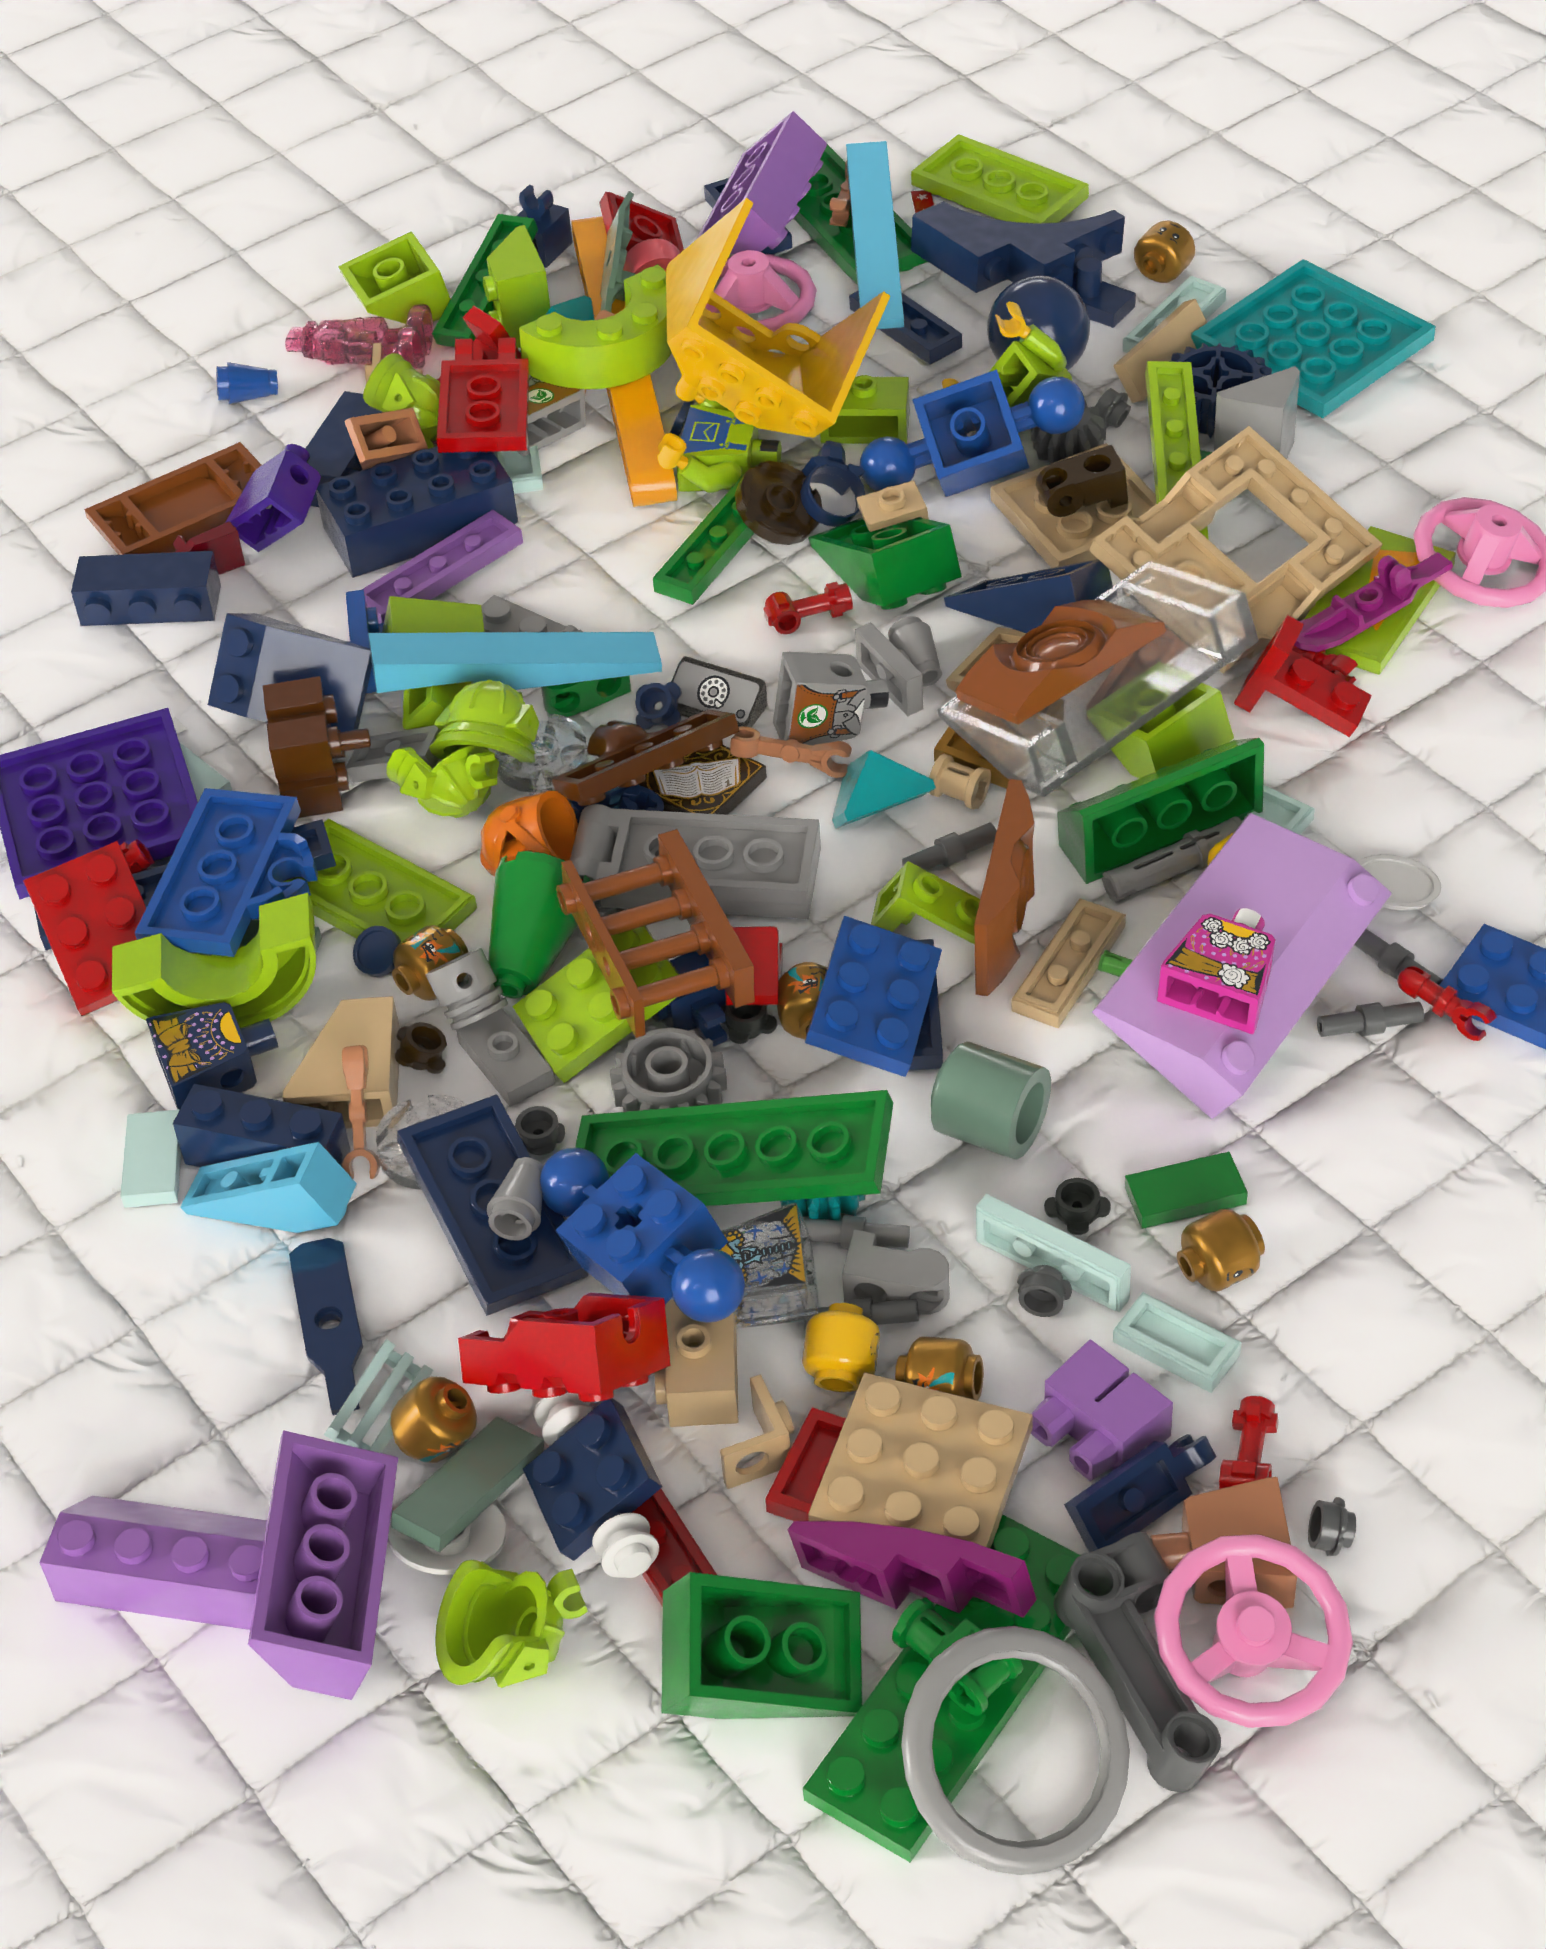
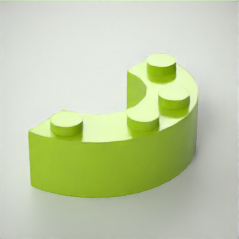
M657 264L624 279L625 308L616 315L600 320L581 321L566 318L556 312H552L519 327L522 359L528 358L529 375L546 383L562 387L603 389L634 382L658 369L672 353L667 343L666 271Z
M308 892L260 905L258 934L247 945L239 948L234 957L189 953L172 945L162 933L113 946L112 992L129 1011L145 1021L147 1018L225 1002L231 1005L240 1028L268 1018L271 1022L292 1009L303 998L312 984L316 970L314 909Z

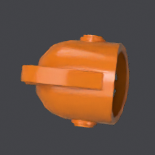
M548 790L536 795L518 798L497 807L489 814L481 830L480 860L484 868L491 875L495 876L501 858L507 855V861L515 860L517 852L521 851L545 853L565 861L570 860L578 823L574 809L567 798L558 791Z

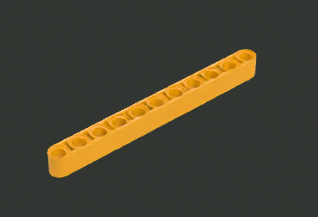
M602 216L571 220L574 246L585 296L590 297L592 300L594 320L601 310L602 299L600 292L607 241ZM615 299L612 303L611 312L616 315L625 308V301ZM650 374L631 383L606 388L632 506L638 507L677 501L673 469H665L658 462L657 456L660 452L658 445L665 434Z

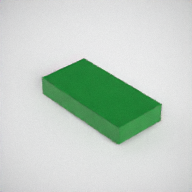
M1230 1152L1125 1175L1124 1188L1142 1229L1247 1204L1248 1191Z

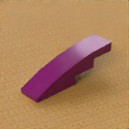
M794 1521L787 1529L801 1568L848 1589L860 1592V1594L896 1610L910 1592L922 1598L927 1597L932 1602L959 1614L973 1596L1020 1617H1024L1037 1600L1024 1560L970 1541L914 1528L854 1521Z

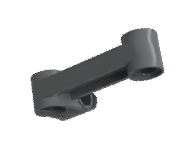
M1137 1532L1120 1539L1114 1544L1092 1552L1083 1553L1077 1557L1054 1596V1609L1060 1620L1075 1630L1093 1663L1114 1691L1120 1709L1147 1753V1767L1152 1778L1157 1784L1169 1791L1184 1792L1197 1785L1216 1758L1221 1748V1736L1215 1724L1208 1717L1199 1713L1191 1699L1179 1690L1159 1655L1158 1644L1140 1616L1142 1613L1157 1608L1164 1580L1171 1572L1146 1532ZM1084 1589H1087L1088 1591L1092 1592L1094 1595L1088 1593V1592L1085 1591ZM1177 1747H1180L1187 1751L1190 1756H1187L1184 1753H1182Z

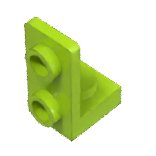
M907 861L878 893L871 925L894 932L901 923L904 925L909 924L915 914L975 945L974 923L980 899Z

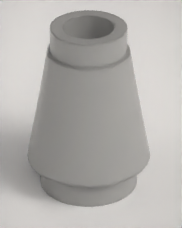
M916 616L905 617L895 622L888 631L889 641L897 649L904 650L909 656L911 663L922 673L923 687L933 685L941 678L942 671L930 626Z
M529 1157L518 1158L487 1205L490 1228L497 1235L505 1239L523 1240L540 1225L543 1198L540 1186V1173L543 1165L538 1160Z

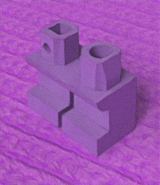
M1090 1339L1045 1380L1044 1400L1032 1412L1033 1428L1031 1434L1046 1447H1053L1066 1434L1073 1437L1078 1442L1070 1448L1069 1461L1077 1472L1087 1480L1092 1481L1110 1468L1114 1470L1154 1441L1164 1442L1171 1437L1173 1402L1133 1372L1129 1375V1368Z

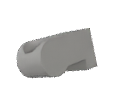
M860 1230L853 1231L842 1271L844 1303H848V1299L872 1297L873 1303L917 1299L920 1315L934 1314L941 1311L947 1305L950 1299L949 1263L946 1257L939 1251L931 1248H918L909 1252L880 1247L876 1244V1233Z

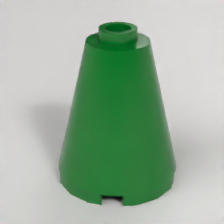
M521 851L517 852L515 860L507 861V855L501 858L496 869L488 962L497 979L493 984L495 987H501L503 991L501 995L505 997L521 998L537 988L578 926L572 914L565 915L557 897L556 887L563 884L561 862L565 860L545 853ZM585 875L582 882H583V883H586V882L591 881V880Z

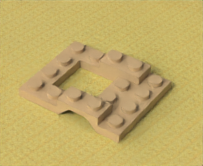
M1248 426L1186 471L1166 497L1139 518L1126 515L1094 538L1089 551L1224 674L1244 657L1251 660L1264 650L1287 615L1298 621L1304 619L1319 599L1378 554L1383 543L1255 430ZM1246 489L1253 493L1309 543V545L1259 583L1252 580L1200 533L1202 529L1212 523L1217 510Z

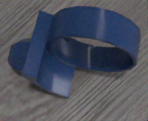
M826 441L819 450L818 455L811 457L801 470L807 478L803 481L800 494L805 510L814 520L826 526L837 527L850 522L860 511L856 498L865 495V488L860 479L865 471L857 465L850 463L846 465L845 450L841 443ZM810 483L827 485L841 496L852 490L856 502L854 513L842 516L825 511L813 498Z

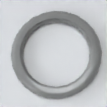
M1018 1626L983 1629L957 1640L934 1658L915 1685L905 1712L901 1744L906 1781L918 1811L940 1840L959 1856L990 1871L1026 1875L1049 1872L1078 1859L1101 1839L1118 1813L1127 1786L1130 1748L1125 1718L1114 1691L1097 1667L1076 1648L1040 1630ZM1010 1658L1038 1662L1057 1671L1070 1682L1089 1707L1097 1727L1100 1746L1098 1777L1092 1795L1079 1815L1056 1833L1042 1839L1021 1842L995 1838L976 1829L958 1814L943 1792L935 1772L932 1751L934 1723L942 1701L954 1684L973 1668L992 1660Z

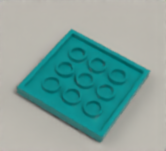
M1302 259L1191 333V338L1196 349H1199L1202 343H1205L1208 347L1217 346L1221 343L1222 347L1228 348L1238 345L1239 351L1242 352L1253 350L1254 357L1264 358L1265 366L1272 369V374L1296 366L1300 371L1297 405L1324 418L1434 341L1436 326Z

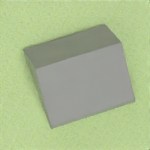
M1296 366L1217 392L1214 451L1250 426L1286 459L1288 458L1295 440L1300 371Z

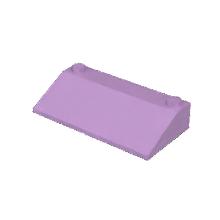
M1250 813L1092 1013L1205 1114L1213 1119L1244 1095L1392 893L1353 858ZM1248 908L1262 916L1265 922L1262 931L1272 934L1276 939L1270 977L1257 1028L1253 1035L1157 1001L1163 961L1202 915L1213 914L1232 920L1237 910Z

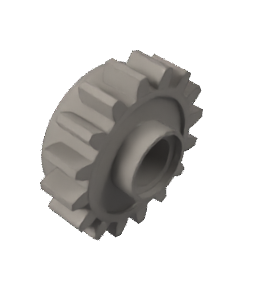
M674 1027L650 1030L644 1036L638 1037L635 1040H629L628 1047L624 1053H616L615 1055L616 1068L610 1069L614 1104L616 1107H623L624 1112L723 1103L722 1091L727 1090L726 1068H724L722 1052H714L711 1039L703 1040L693 1030L687 1031Z

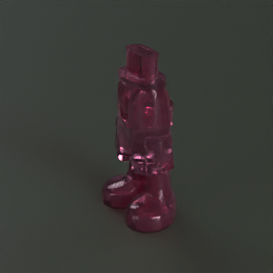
M416 304L408 312L406 325L398 328H388L387 322L383 317L322 320L319 325L316 321L312 320L308 321L304 327H292L286 337L285 347L287 352H302L305 358L317 359L328 365L345 363L372 365L373 343H382L384 357L397 353L410 362L414 369H420L424 367L425 356L430 355L432 349V313L427 304Z

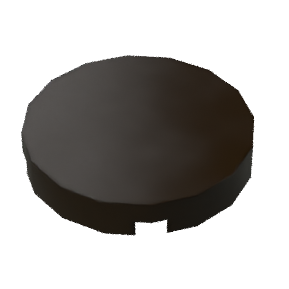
M770 460L761 462L757 467L746 471L740 479L735 492L736 509L744 524L757 536L771 543L792 545L803 542L819 525V522L807 513L801 501V487L803 481L807 478L805 474L787 463ZM810 486L813 498L822 507V500L816 488L812 490Z

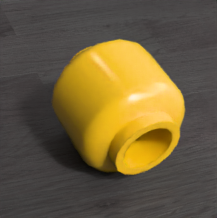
M849 1303L831 1304L829 1311L815 1314L807 1323L802 1357L804 1370L814 1377L815 1385L825 1390L834 1392L857 1391L864 1372L875 1375L880 1341L879 1327L874 1321L863 1316V1309L857 1305Z

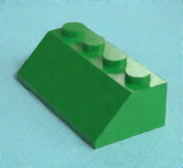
M1259 737L1230 741L1058 811V840L1060 848L1085 884H1089L1104 877L1102 874L1106 871L1126 865L1147 854L1177 843L1183 839L1185 833L1196 829L1201 832L1219 825L1234 816L1242 821L1251 812H1263V741Z

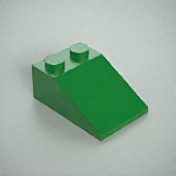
M862 517L808 537L810 546L862 601L879 605L883 610L902 607L908 603V597L919 593L929 595L941 592L947 588L946 583L962 577L950 524L918 517L870 532Z
M689 1572L663 1591L661 1713L714 1719L854 1717L862 1707L860 1592Z

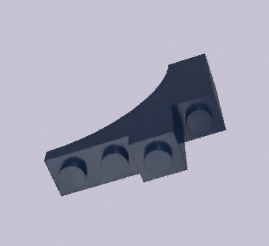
M943 201L913 214L911 251L975 293L1005 280L1013 283L1019 279L1037 275L1057 278L1072 287L1073 274L1077 273V262L1080 259L1094 257L1102 262L1122 253L1125 216L1116 210H1111L1101 215L1075 221L1020 223L976 215Z

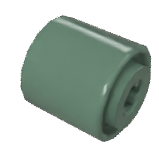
M969 1041L959 1044L942 1064L933 1085L930 1106L933 1129L943 1135L1017 1160L1023 1157L1030 1149L1041 1129L1051 1094L1050 1072L1043 1066Z

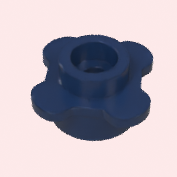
M668 682L665 685L660 683L642 685L636 692L635 705L639 713L635 719L636 724L640 725L644 730H649L655 725H666L669 727L680 722L681 713L678 711V699L682 694L681 688L674 682ZM658 702H661V709L656 710L655 705Z

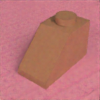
M413 408L352 417L344 421L363 470L372 468L379 463H387L412 455L419 450L428 449Z

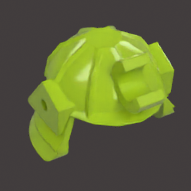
M392 353L387 355L377 364L370 375L363 391L364 401L371 408L382 412L413 408L428 449L437 446L433 441L437 440L440 382L429 374L423 375L416 371L411 363L406 361L400 354Z
M487 680L466 685L454 696L453 701L449 703L435 721L434 725L441 731L436 735V739L430 745L429 750L438 759H444L459 750L460 745H473L501 751L511 755L520 762L535 763L534 754L536 753L531 743L535 742L539 726L538 717L533 705L525 704L522 692H517L511 686L501 681Z
M460 745L459 750L444 758L432 769L412 747H405L393 751L387 763L386 774L391 781L401 787L400 793L418 798L417 802L428 812L439 816L459 818L477 811L491 794V786L498 785L499 761L495 758V753L491 752L488 748Z
M466 1560L462 1562L446 1588L436 1624V1656L444 1677L456 1685H464L470 1682L476 1683L489 1677H494L497 1686L503 1688L547 1674L548 1663L555 1660L561 1639L565 1635L563 1618H578L588 1612L573 1570L568 1569L557 1573L546 1587L545 1580L538 1572L525 1571L518 1574V1572L493 1569L483 1561Z

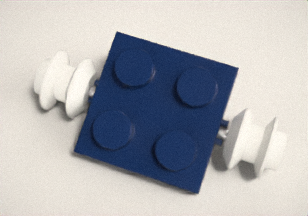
M568 1392L557 1397L541 1398L535 1407L534 1418L538 1426L543 1428L542 1436L549 1447L524 1467L523 1471L559 1552L575 1561L593 1546L595 1552L602 1557V1568L609 1576L633 1578L643 1574L657 1558L659 1544L656 1538L649 1534L650 1525L647 1519L640 1514L632 1512L663 1486L624 1406L611 1398L602 1401L593 1409L589 1406L590 1402H582L579 1400L578 1394Z

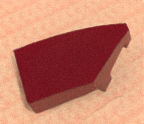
M230 521L192 537L188 542L183 536L178 535L173 543V546L176 548L175 552L213 551L219 575L245 565L238 530Z

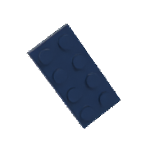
M497 1094L397 1131V1142L486 1316L588 1277V1272L580 1266L555 1231L565 1221L563 1216L553 1212L546 1205L543 1198L540 1225L527 1238L523 1240L505 1239L497 1235L489 1226V1217L487 1215L488 1203L513 1167L514 1162L522 1157L531 1158Z

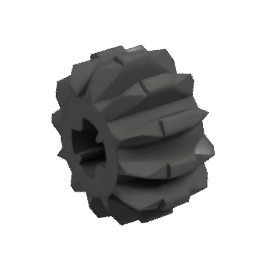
M1086 400L1083 417L1072 430L1063 434H1049L1038 427L1031 428V441L1033 442V448L1037 451L1038 459L1049 460L1050 464L1100 446L1106 440L1104 418L1100 416L1099 408L1088 407Z

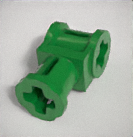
M924 1597L913 1601L901 1614L898 1623L893 1629L892 1641L900 1648L910 1647L929 1661L930 1665L934 1658L954 1642L981 1631V1629L966 1618L955 1627L935 1612L934 1602ZM1018 1658L992 1660L973 1668L954 1684L947 1695L962 1710L971 1715L980 1716L988 1708L987 1699L1006 1679L1014 1680L1022 1673V1662Z

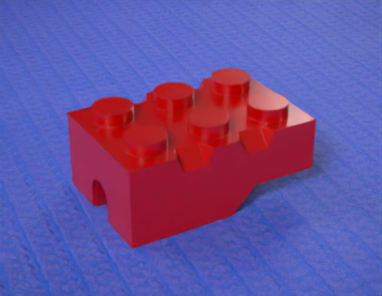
M588 1293L583 1295L574 1308H560L546 1312L530 1310L510 1318L509 1327L504 1338L490 1337L488 1331L478 1330L458 1338L463 1383L487 1385V1392L493 1394L515 1392L522 1388L532 1389V1395L537 1398L557 1397L568 1392L578 1394L579 1400L582 1402H599L613 1398V1390L620 1387L645 1384L649 1381L648 1375L671 1366L665 1301L662 1297Z

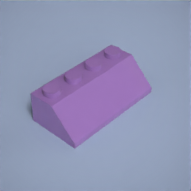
M792 111L742 154L697 239L745 198H748L753 202V205L730 254L746 250L761 252L767 246L771 250L777 247L788 233L785 226L800 210L797 203L808 193L812 186L808 182L809 179L823 165V161L820 158L827 143L802 118Z
M283 1430L279 1443L248 1646L291 1687L352 1700L372 1665L398 1457Z
M90 1496L59 1513L39 1563L55 1601L250 1630L267 1520Z

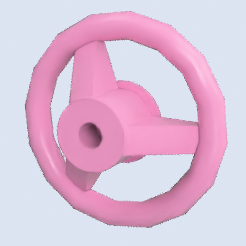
M746 250L728 257L719 277L722 280L714 293L746 314L759 313L769 309L771 306L785 311L773 318L758 321L775 332L787 323L799 324L814 306L817 289L808 271L793 260L772 254H764L759 251ZM778 274L785 275L797 283L800 289L799 298ZM707 304L705 307L707 310L711 312L720 313L719 310L712 305ZM737 327L742 333L755 336L750 330L744 327Z
M1462 497L1442 501L1420 517L1413 534L1419 562L1436 553L1433 548L1432 536L1438 524H1444L1462 537L1457 546L1458 557L1467 566L1462 578L1452 570H1449L1434 579L1436 583L1454 596L1481 606L1510 608L1531 603L1546 591V535L1537 524L1516 509L1492 500ZM1512 559L1539 566L1535 578L1524 586L1498 589L1480 585L1484 574L1498 575L1505 572L1509 568Z
M1259 1534L1220 1536L1188 1552L1164 1580L1154 1615L1159 1655L1179 1690L1208 1714L1248 1728L1287 1726L1321 1709L1344 1680L1353 1646L1347 1604L1328 1572L1296 1546ZM1252 1558H1260L1284 1566L1310 1587L1324 1611L1328 1635L1327 1644L1292 1633L1291 1620L1285 1608L1273 1597L1257 1591ZM1225 1561L1226 1603L1218 1614L1213 1646L1191 1662L1183 1649L1179 1623L1186 1593L1204 1571ZM1267 1667L1318 1671L1304 1689L1274 1702L1248 1703L1221 1694L1210 1685L1211 1682L1228 1673L1239 1677H1253L1262 1673Z

